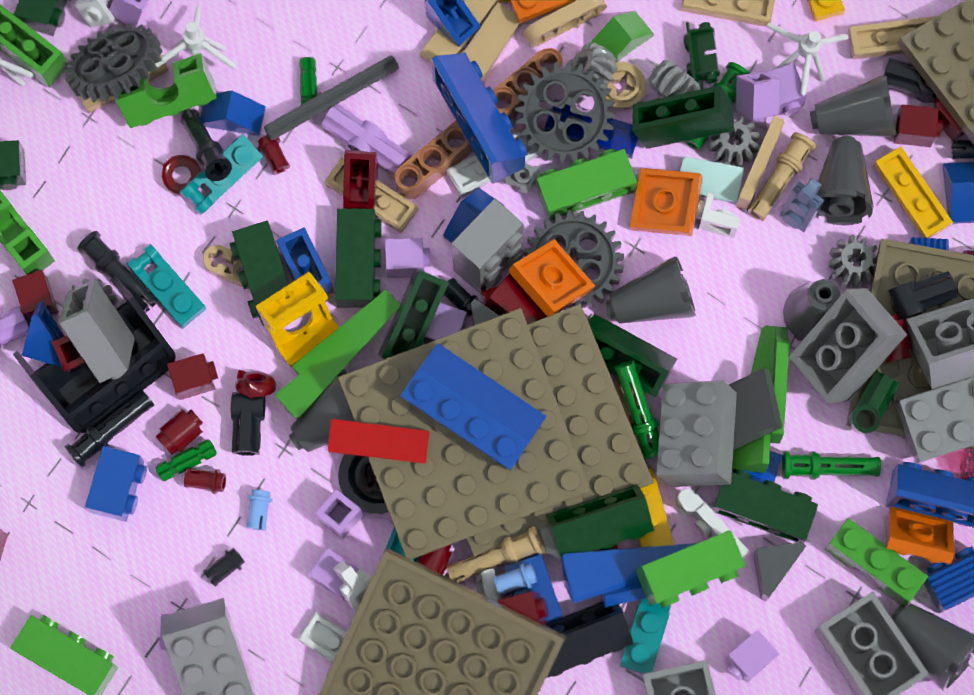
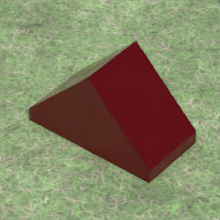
M345 150L343 209H374L379 168L376 152Z

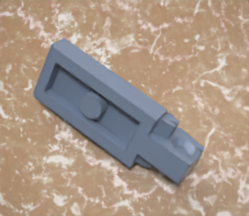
M812 177L806 185L799 181L794 186L780 212V215L790 227L799 229L803 233L810 227L824 202V199L817 195L822 185Z

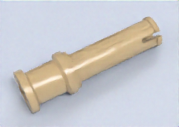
M793 132L790 137L792 141L785 152L778 155L775 170L747 210L754 218L765 221L769 211L784 191L793 175H797L802 171V163L808 154L816 149L817 146L814 141L806 135Z
M532 526L526 533L513 538L510 536L505 537L501 544L476 556L472 555L463 560L448 564L447 571L450 579L459 583L467 578L479 575L484 570L494 569L506 563L515 564L520 559L535 553L539 555L544 554L545 545L539 530Z

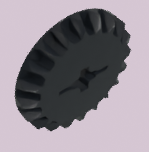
M344 454L338 472V481L343 495L361 508L362 511L370 515L372 513L384 515L389 512L378 482L374 483L376 477L373 474L374 471L369 458L366 456Z

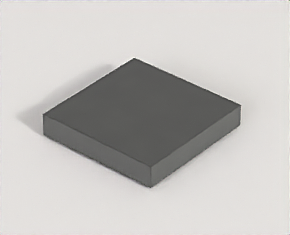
M762 368L729 384L737 392L733 450L782 428L770 370Z

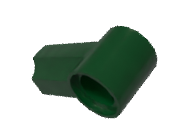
M875 371L855 408L849 414L848 422L850 428L855 433L861 435L874 432L880 426L881 418L900 383L886 374ZM860 411H867L872 416V425L867 429L861 428L857 423L856 418Z

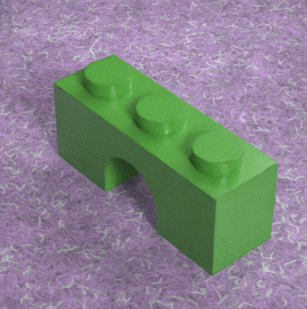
M202 53L172 63L175 82L169 87L156 88L150 85L147 79H141L139 81L141 86L136 87L133 85L130 87L129 94L124 91L120 92L118 99L115 100L130 129L148 125L154 120L166 116H174L183 110L194 106H203L217 99L215 81Z
M0 190V242L26 275L46 269L55 262L54 258Z
M849 518L842 524L824 549L850 569L855 567L869 575L879 585L877 589L899 605H908L929 577L895 551L887 549L884 543Z

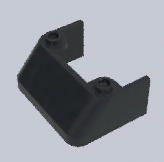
M115 276L110 281L126 301L116 310L135 337L128 371L123 376L114 380L110 378L99 383L88 365L68 372L64 371L62 367L46 363L34 371L18 350L13 353V356L68 425L77 433H86V429L89 426L96 427L141 390L147 388L169 371L167 364L174 362L176 359L174 350L133 295Z

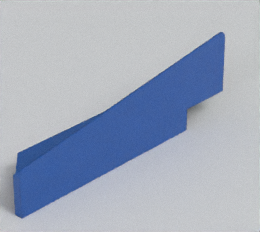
M697 543L566 553L562 555L564 587L573 603L598 595L605 607L644 599L646 595L635 569Z

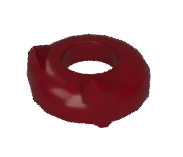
M176 155L163 163L161 175L163 183L169 191L175 194H180L179 191L187 184H179L174 181L172 175L177 167H186L190 171L191 178L187 183L201 171L198 161L188 155Z
M239 370L235 388L240 394L254 398L272 394L275 392L277 384L275 379L267 373Z

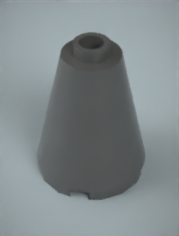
M886 75L878 76L816 103L815 110L810 111L812 129H819L820 135L896 136Z
M841 136L831 143L818 179L822 186L817 195L824 199V202L816 218L819 219L820 214L827 217V223L846 226L862 223V218L867 215L870 218L873 213L874 204L862 144L852 136Z
M678 256L667 259L610 293V300L605 302L610 319L616 318L619 324L696 316L691 291L687 280L681 274V271L684 270Z
M820 279L801 285L789 294L783 308V319L786 327H788L797 340L802 342L841 296L838 286L830 280Z
M342 370L337 374L328 387L290 426L292 433L289 437L298 450L304 448L307 452H311L328 445L331 419L355 422L338 378L348 374V371Z
M912 603L906 607L901 604L891 615L892 620L929 673V677L942 691L945 688L948 689L970 665L968 663L972 657L970 652L974 654L973 632Z

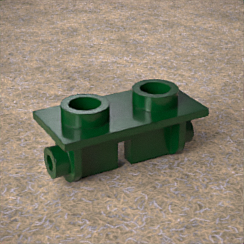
M686 22L687 34L683 35V42L686 51L690 54V62L686 65L687 73L699 84L700 89H704L703 81L708 84L716 83L718 81L717 77L720 76L718 55L716 53L706 55L707 51L717 49L715 29L711 27L709 22L700 23L699 28L696 29L689 22Z

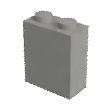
M96 279L69 290L59 324L99 383L110 378L112 380L120 378L128 371L135 337Z

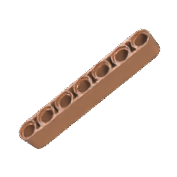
M553 48L542 49L493 89L498 101L505 100L511 104L505 109L497 107L500 114L505 112L508 118L512 120L520 113L515 111V107L524 105V102L519 100L517 96L518 94H528V91L521 89L518 84L528 81L534 85L531 75L536 73L542 77V64L558 62L560 68H563V58L559 51ZM456 120L396 170V190L400 195L408 200L419 197L442 178L448 168L458 164L473 152ZM454 138L464 141L462 146L456 148L451 147L448 143ZM433 157L441 161L435 167H429L425 164L427 159ZM406 177H414L417 180L415 185L409 187L404 186L401 181Z

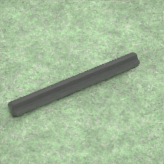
M390 55L264 126L265 133L270 140H274L399 69L396 59Z

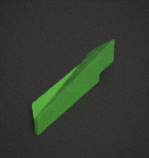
M384 290L292 366L298 376L275 394L286 412L294 418H299L328 387L336 375L352 361L397 312L401 305L387 290Z
M768 325L762 327L751 374L762 368L770 370L782 428L733 450L732 470L738 469L766 473L769 466L770 443L780 444L784 436L790 341L787 338L788 327Z

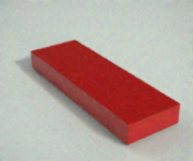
M331 419L327 452L426 464L430 431Z

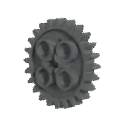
M122 23L117 30H113L112 26H110L107 33L103 34L98 31L97 38H87L88 44L86 46L79 45L77 48L80 52L70 55L73 61L66 63L68 70L64 71L67 77L68 85L77 97L81 96L84 101L90 97L92 102H96L101 96L103 102H106L110 95L118 99L120 92L124 91L129 94L130 87L133 85L136 87L141 86L139 82L141 79H150L151 77L148 72L158 69L155 63L162 60L160 54L163 51L157 36L152 32L151 28L146 29L143 24L136 27L134 23L125 28Z
M567 61L565 69H561L559 63L554 62V71L552 72L544 65L542 66V77L532 73L531 77L534 85L526 82L523 84L528 94H518L517 96L519 100L524 102V105L515 107V111L523 113V117L517 119L516 124H525L526 126L520 132V135L530 134L531 138L527 146L529 147L537 143L539 145L537 154H541L544 150L549 151L548 160L550 161L555 153L559 154L561 163H564L566 155L569 154L574 162L577 161L579 152L588 158V148L590 146L596 151L600 150L597 142L598 139L607 142L608 137L603 132L604 129L613 130L614 128L611 123L607 122V119L616 117L615 112L608 110V107L613 106L616 102L605 97L612 89H601L600 86L605 78L601 77L595 81L592 78L595 69H591L587 74L583 73V63H580L576 70H572L571 61ZM552 84L561 85L565 92L564 97L560 100L551 99L547 93L548 87ZM582 94H588L594 99V106L589 110H582L577 105V98ZM544 101L558 108H563L565 104L571 106L570 111L572 113L591 117L592 122H585L572 115H569L567 119H562L560 111L541 107L539 102ZM541 114L551 115L555 121L554 127L548 130L541 128L538 125V117ZM571 124L581 125L584 129L583 137L580 139L570 138L567 134V127Z
M568 210L567 218L562 219L557 212L555 213L554 223L547 218L544 219V230L537 226L534 227V233L537 238H527V244L532 248H524L523 255H529L554 239L565 246V252L569 256H575L576 261H578L577 265L582 271L593 269L599 274L598 278L591 280L595 285L593 290L573 303L576 306L585 302L586 306L591 309L592 299L595 298L602 304L604 301L602 292L610 294L614 290L610 283L615 285L620 283V278L614 273H623L624 266L617 262L624 260V253L616 252L621 248L622 242H612L616 231L612 230L606 233V221L596 225L595 214L589 220H585L584 211L579 213L578 218H573L571 210ZM590 239L596 244V247L591 250H585L579 243L582 240ZM594 257H601V260H600V261H596V260H594L593 258H594Z

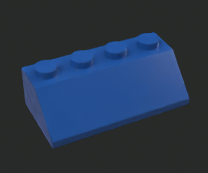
M466 53L438 55L431 58L433 81L490 182L494 184L525 168V156L528 155L527 150L520 138L515 140L510 131L513 127L505 112L500 114L495 104L498 103V100L490 86L485 88L480 78L483 77V74L475 60L470 62Z
M437 343L401 394V398L508 470L513 468L546 418V415L439 343Z
M903 462V465L898 464L892 472L885 507H897L974 528V477H966V480L953 477L954 474L950 471L936 469L934 472L922 470V466L917 463Z

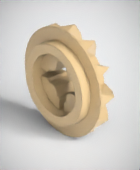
M616 62L615 65L618 69L612 76L614 80L610 81L607 85V88H611L612 91L605 97L606 99L615 100L616 103L611 106L612 109L617 107L626 110L628 107L633 106V104H637L645 95L646 79L637 66L628 62ZM626 76V87L629 90L624 89L618 96L616 92L617 86L613 84H619Z

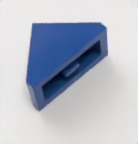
M425 0L426 17L459 47L481 27L463 0Z
M233 90L216 93L217 99L203 105L201 119L206 128L260 136L266 110L265 105Z
M974 162L943 163L947 213L953 221L952 224L974 223Z
M481 188L472 192L459 203L443 233V238L452 243L495 198Z
M43 301L36 305L21 355L62 367L52 342L65 335Z

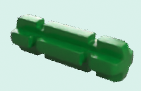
M302 57L299 60L301 105L317 96L316 59L314 57Z
M206 439L198 443L199 447L194 448L192 446L171 457V461L167 462L165 460L157 464L155 469L159 478L162 481H167L173 478L176 472L181 474L187 471L188 467L192 468L202 463V459L208 460L216 456L217 452L212 441Z

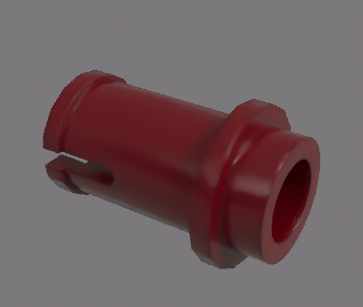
M265 135L257 141L259 144L257 147L258 151L263 152L273 175L280 174L286 171L285 168L289 169L291 167L279 145L281 142L279 137L270 140Z
M188 467L184 476V487L210 490L212 494L216 495L218 492H224L227 476L226 473H221L220 469H216L213 472Z

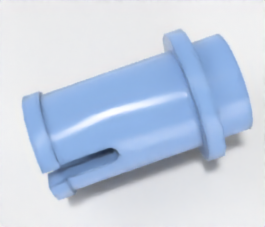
M251 490V496H247L250 504L245 528L266 531L269 502H272L273 499L270 498L269 491Z
M524 563L520 564L518 569L493 577L500 596L525 586L532 588V584L537 583V577L532 565L528 564L525 566Z

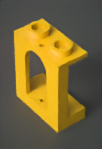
M310 272L255 306L276 349L291 368L339 328L325 303L328 299L326 292ZM310 311V318L301 329L293 332L285 330L284 327Z

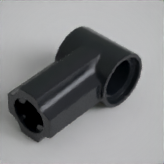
M889 58L883 76L886 75L888 87L914 95L922 103H932L937 96L932 89H928L923 85L925 80L916 68L911 64Z
M949 271L919 282L911 281L888 290L899 320L925 312L926 308L958 297L956 284Z
M232 392V454L241 456L260 455L261 422L265 419L266 410L265 396L249 398L239 392Z

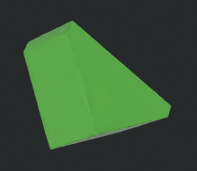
M634 11L613 16L588 45L593 43L602 45L617 59L616 62H618L654 36V32L641 16Z

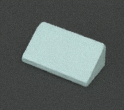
M683 157L680 171L700 173L703 176L699 197L707 198L708 192L715 193L713 197L715 200L737 204L744 172L743 167Z

